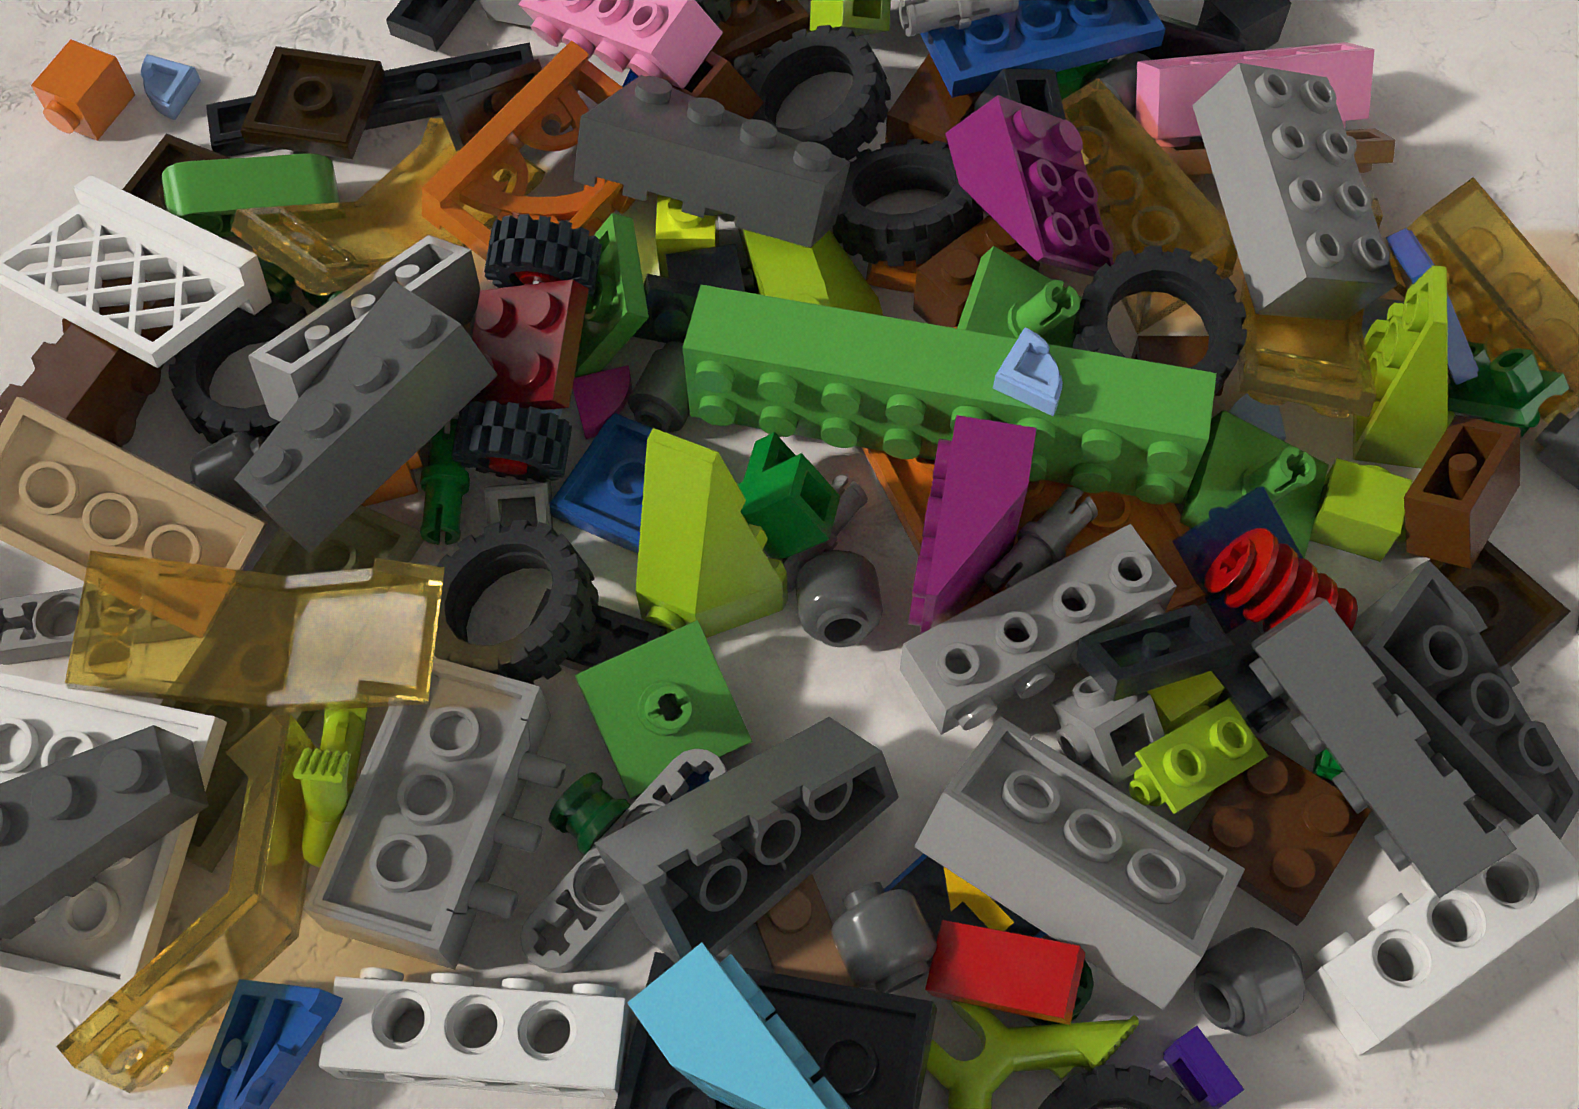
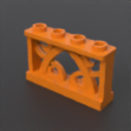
M571 40L422 187V217L437 229H446L485 261L491 230L462 208L465 204L487 214L498 216L497 219L502 221L504 216L509 215L518 220L519 214H529L533 220H539L540 216L551 217L550 222L557 224L561 220H570L572 229L582 227L589 231V236H594L611 213L617 210L623 214L635 202L636 199L622 195L624 185L609 180L605 183V179L597 177V183L594 187L584 184L583 191L552 197L525 196L528 186V168L519 150L525 144L543 151H561L577 145L581 116L589 111L578 91L580 90L595 103L600 104L623 87L588 61L589 53ZM549 120H555L561 126L559 133L564 132L570 125L573 130L562 135L551 136L542 127ZM500 169L510 170L516 176V184L511 194L505 192L508 180L506 182H498L493 178Z

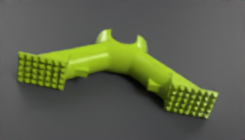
M337 682L331 686L324 702L325 714L320 749L311 750L309 747L305 748L293 772L294 779H301L305 802L302 836L303 856L310 865L321 868L355 788L369 705L375 691L371 686L367 689L363 685L357 688L354 684L350 687L345 683L340 686Z
M952 1000L951 1005L953 1009L980 1038L982 1052L973 1060H956L932 1039L926 1069L948 1090V1109H992V1094L1012 1072L1049 1069L1062 1081L1073 1068L1083 1067L1089 1072L1094 1067L1106 1064L1110 1057L1115 1054L1116 1050L1121 1047L1122 1043L1127 1041L1128 1037L1139 1026V1018L1133 1015L1130 1019L1008 1028L988 1008Z

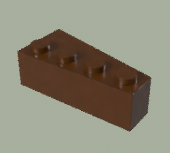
M132 277L102 280V288L132 284ZM175 297L144 301L143 310L174 306ZM130 303L100 307L99 314L103 316L129 312ZM63 318V336L56 344L43 342L31 357L35 370L22 386L9 384L0 395V410H2L0 413V426L16 397H22L122 448L123 445H126L132 439L136 428V419L148 395L156 391L160 383L161 370L164 364L156 368ZM173 325L141 329V336L154 342L173 328Z

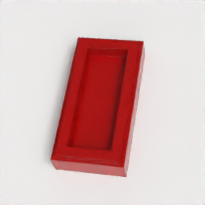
M942 920L936 942L937 948L933 954L925 990L929 994L943 999L1067 1025L1071 1024L1086 954L1081 946Z

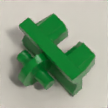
M1468 342L1479 369L1477 372L1478 376L1456 385L1448 373L1450 379L1448 384V411L1479 416L1488 422L1521 428V438L1529 428H1534L1539 424L1541 417L1538 411L1539 406L1553 395L1564 394L1569 389L1564 373L1540 370L1533 350L1514 348L1504 351L1491 362L1485 344Z

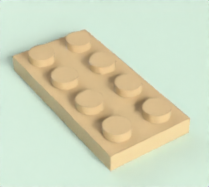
M16 397L0 426V540L201 640L206 638L268 523L25 398Z

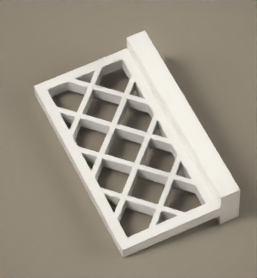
M93 175L88 176L73 186L79 201L78 205L0 256L1 285L156 368L160 367L239 307L255 315L272 302L256 254ZM84 227L91 230V233L94 234L93 237L66 240ZM128 251L134 254L133 258L104 261L105 254ZM91 256V263L61 267L63 259ZM47 262V269L19 272L29 264ZM170 272L176 275L175 279L145 282L146 274ZM132 276V284L102 288V280ZM88 282L87 290L58 293L59 286ZM204 293L215 295L207 302L187 304V296ZM175 297L174 306L143 310L144 301ZM130 303L129 312L103 316L99 314L100 307ZM173 325V328L154 342L141 336V329Z

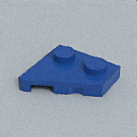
M239 979L188 1109H269L338 1012L343 998L318 988Z

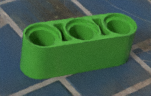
M307 153L186 161L173 164L162 173L166 211L219 237L319 230L335 225L342 217L333 162L328 157L320 154Z

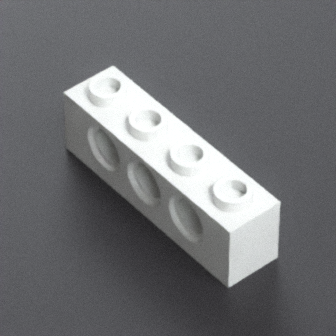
M1538 814L1517 829H1514L1507 819L1497 824L1495 827L1500 826L1517 849L1457 888L1439 898L1427 883L1421 879L1420 882L1428 892L1411 904L1402 893L1392 898L1367 917L1375 928L1372 932L1356 942L1349 932L1346 931L1313 955L1321 968L1305 980V987L1358 1055L1382 1042L1579 898V861ZM1486 877L1492 878L1502 885L1507 893L1508 903L1498 900L1491 894L1486 885ZM1432 914L1440 915L1451 923L1456 933V942L1445 939L1436 931L1432 922ZM1378 951L1392 955L1399 962L1403 971V981L1393 980L1381 970L1377 959Z
M373 967L362 968L359 978L335 976L332 994L343 998L338 1012L325 1029L318 1066L336 1079L617 1100L627 1060L632 1012L625 998L615 997L616 989L612 987L582 983L573 986L572 994L544 992V983L522 978L503 979L501 989L473 987V978L454 973H434L431 975L430 983L403 981L404 974L401 972ZM412 1010L424 1011L425 1021L421 1032L408 1042H395L393 1032L398 1019L403 1014ZM483 1015H491L497 1018V1030L489 1043L479 1048L465 1047L464 1034L470 1022ZM556 1020L570 1024V1036L562 1049L551 1054H542L535 1050V1037L543 1025Z

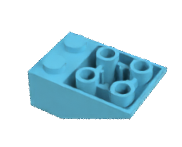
M701 942L627 1002L668 1062L709 1097L735 1109H851L825 1076L813 1084L810 1077L821 1068L777 1013L768 1021L765 1020L776 1009L732 954L719 962Z

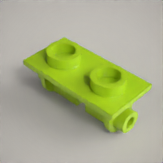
M1227 699L1134 753L1142 767L1134 772L1133 781L1129 783V793L1132 799L1144 806L1158 807L1166 802L1173 814L1265 759L1268 755L1230 699Z

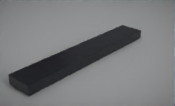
M530 42L384 70L385 76L364 130L441 116L434 98L435 96L533 61ZM255 95L206 105L211 148L214 152L231 157L272 149V147L246 144L240 132Z

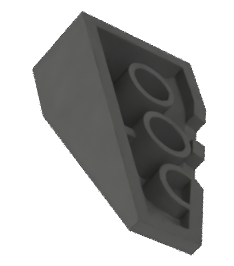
M1426 561L1358 616L1351 632L1386 677L1387 682L1384 685L1391 695L1396 693L1427 730V734L1431 739L1428 745L1435 754L1437 752L1441 753L1453 769L1462 774L1463 779L1475 794L1520 825L1538 814L1561 840L1579 810V780L1546 725L1542 722L1531 721L1512 687L1519 684L1520 681L1509 663L1498 666L1479 634L1487 626L1477 609L1430 561Z

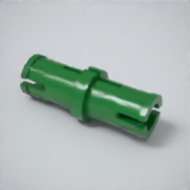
M455 418L450 420L449 434L445 433L444 426L431 438L428 466L421 471L420 485L421 489L425 492V501L420 534L424 541L440 545L441 531H446V545L457 543L460 540L462 496L469 492L470 486L469 473L465 470L464 466L460 465L461 462H455L452 459L453 456H451L458 421Z

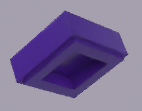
M1195 1026L1178 1038L1163 1052L1165 1062L1195 1102L1197 1101L1203 1109H1219L1245 1090L1198 1026Z

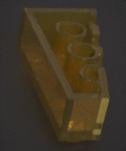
M1098 78L1064 98L1062 104L1065 118L1073 123L1082 138V157L1087 174L1098 192L1096 204L1103 228L1109 234L1113 243V261L1115 262L1118 255L1132 250L1134 255L1143 253L1144 248L1147 246H1162V252L1172 253L1175 248H1180L1192 252L1190 258L1202 262L1205 258L1218 267L1216 274L1222 280L1232 276L1238 254L1228 221L1105 84ZM1147 291L1124 297L1121 300L1137 334L1187 304L1185 301L1167 293Z
M1472 177L1425 211L1407 227V230L1413 232L1435 266L1447 268V293L1467 342L1485 344L1491 362L1504 351L1514 348L1533 350L1540 370L1564 373L1569 389L1562 395H1553L1547 398L1538 408L1541 418L1549 424L1560 412L1567 415L1579 408V300L1476 179ZM1390 253L1389 262L1397 282V286L1393 289L1405 298L1407 289L1393 255Z

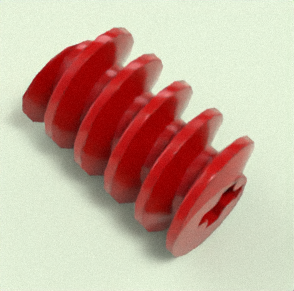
M1265 528L1247 531L1234 539L1220 552L1205 575V587L1210 593H1218L1226 588L1223 597L1226 605L1230 608H1238L1244 604L1243 615L1245 619H1250L1252 623L1263 620L1262 629L1265 633L1317 597L1326 599L1350 631H1352L1358 613L1357 599L1345 588H1338L1337 583L1327 574L1318 573L1317 568L1310 561L1298 558V554L1288 544L1278 543V538Z

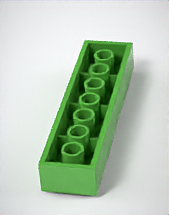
M700 285L683 345L690 416L701 418L709 424L716 426L736 424L762 429L768 434L775 432L779 437L797 435L819 439L838 448L858 446L885 451L887 454L899 459L919 457L931 460L936 458L939 439L952 441L956 415L1035 427L1036 435L1029 482L1047 480L1073 485L1075 488L1088 493L1108 491L1131 495L1149 504H1166L1170 502L1182 505L1209 441L1217 373L1048 344L1050 347L1049 352L1058 366L1063 381L1057 409L1054 416H1051L993 389L995 375L1017 341L1015 338L707 285Z

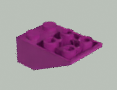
M997 95L945 133L959 185L1037 262L1094 277L1095 273L1105 263L1109 266L1114 264L1112 258L1114 252L1113 243L1109 234L1103 228L1096 204L1098 192L1087 174L1081 153L1083 148L1082 138L1073 123Z
M956 415L952 441L939 439L908 625L921 627L920 634L958 615L985 582V573L993 568L1013 548L1029 483L1036 435L1035 427Z

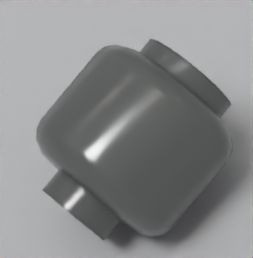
M239 431L201 450L192 458L190 465L192 481L189 483L252 515L261 511L262 508L234 479L267 438L263 436L255 438L246 432Z
M830 550L811 558L798 571L795 583L798 615L804 631L812 638L832 647H848L861 642L879 625L883 607L878 577L874 565L864 556L851 551Z
M874 882L843 898L842 901L847 911L840 915L832 925L831 936L848 974L856 986L861 988L875 987L878 992L892 993L929 973L930 968L927 961L935 953L937 943L915 896L911 892L904 889L885 892L881 882Z
M1255 927L1238 931L1207 949L1197 964L1194 982V995L1197 1004L1207 1019L1218 1028L1246 1037L1260 1034L1293 1014L1303 1002L1305 981L1302 974V962L1290 944L1279 939L1269 931Z

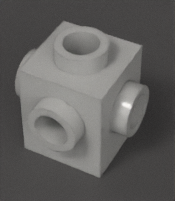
M1091 676L1080 680L1074 686L1073 691L1052 703L1061 729L1056 732L1057 740L1067 758L1078 765H1085L1114 785L1128 778L1137 769L1142 767L1134 753L1165 736L1158 717L1157 708L1147 691L1113 701Z

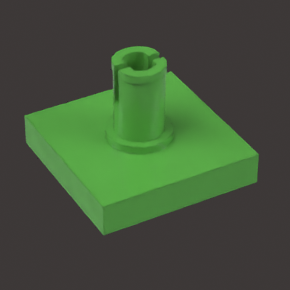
M611 213L594 235L599 239V244H602L595 292L592 297H588L574 378L601 372L649 318L633 218Z
M993 246L981 257L957 329L1018 339L1026 327L1042 337L1047 344L1073 348L1075 339L1073 324L1082 297L1070 285L1066 288L1063 287V281L1051 280Z
M1223 409L1211 418L1209 441L1193 476L1180 523L1225 546H1228L1234 539L1247 531L1265 528L1278 538V543L1288 544L1298 554V558L1305 559L1329 464Z
M698 620L574 676L630 799L643 793L672 760L684 751L703 749L721 757L753 742Z

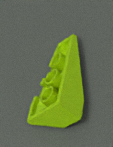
M738 228L747 264L752 269L756 294L883 316L877 295L830 230L816 244L809 248Z
M1432 265L1407 290L1404 304L1394 302L1388 308L1387 320L1377 319L1371 325L1354 357L1353 460L1422 469L1455 417L1453 411H1448L1446 267Z
M655 428L652 429L647 439L636 578V596L641 618L666 627L667 633L698 620L705 637L708 638L782 611L788 601L787 571L781 560L767 558L763 548L768 538L762 527L748 525L740 512L746 499L719 452Z

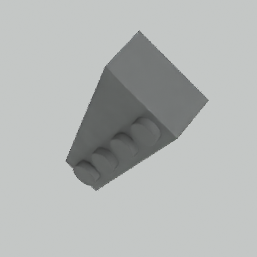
M641 75L581 116L573 181L592 187L597 183V177L624 185L622 195L645 202L649 197V192L677 199L683 202L681 212L702 218L705 215L717 216L727 213L735 216V227L811 248L836 224L850 161L831 154L827 147L819 143L802 142L777 132L776 127L766 121L749 120L724 109L721 103L713 99L696 98L674 89L665 79Z
M393 281L234 480L285 532L310 553L497 376V373L459 322Z
M1317 597L1249 643L1260 657L1249 664L1250 668L1273 699L1284 692L1290 698L1301 714L1290 721V723L1315 756L1327 749L1343 771L1332 778L1333 782L1357 814L1367 807L1371 809L1384 827V830L1376 834L1374 838L1399 872L1411 865L1434 893L1441 898L1517 849L1500 826L1495 827L1478 813L1471 803L1475 800L1473 796L1476 794L1441 753L1437 752L1435 754L1428 745L1431 739L1427 734V730L1396 693L1391 695L1384 685L1387 682L1384 674L1326 599Z
M828 717L594 844L642 934L674 963H677L701 942L716 957L894 803L899 796L883 752L834 719Z
M152 725L0 783V940L3 938H14L35 924L34 917L65 896L75 897L97 882L95 876L123 857L131 859L209 806L193 741Z

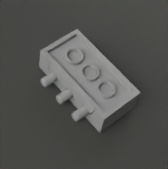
M1238 63L1192 106L1255 313L1345 321L1397 286L1389 262L1391 251L1386 238H1382L1371 208L1374 199L1373 191L1368 186H1364L1354 158L1357 148L1356 141L1353 137L1346 134L1336 104V94L1327 77Z
M412 651L303 910L325 931L455 970L477 911L480 910L500 917L510 918L516 909L518 902V893L516 891L489 884L488 882L503 844L529 852H535L540 844L542 837L541 826L513 818L526 781L558 788L564 779L565 763L537 755L551 718L541 687Z
M1000 716L942 792L914 847L1058 942L1081 946L1086 953L1085 959L1164 1010L1202 959L1245 869L1212 848L1208 851V845L1035 737L1030 740L1032 737L1030 734Z

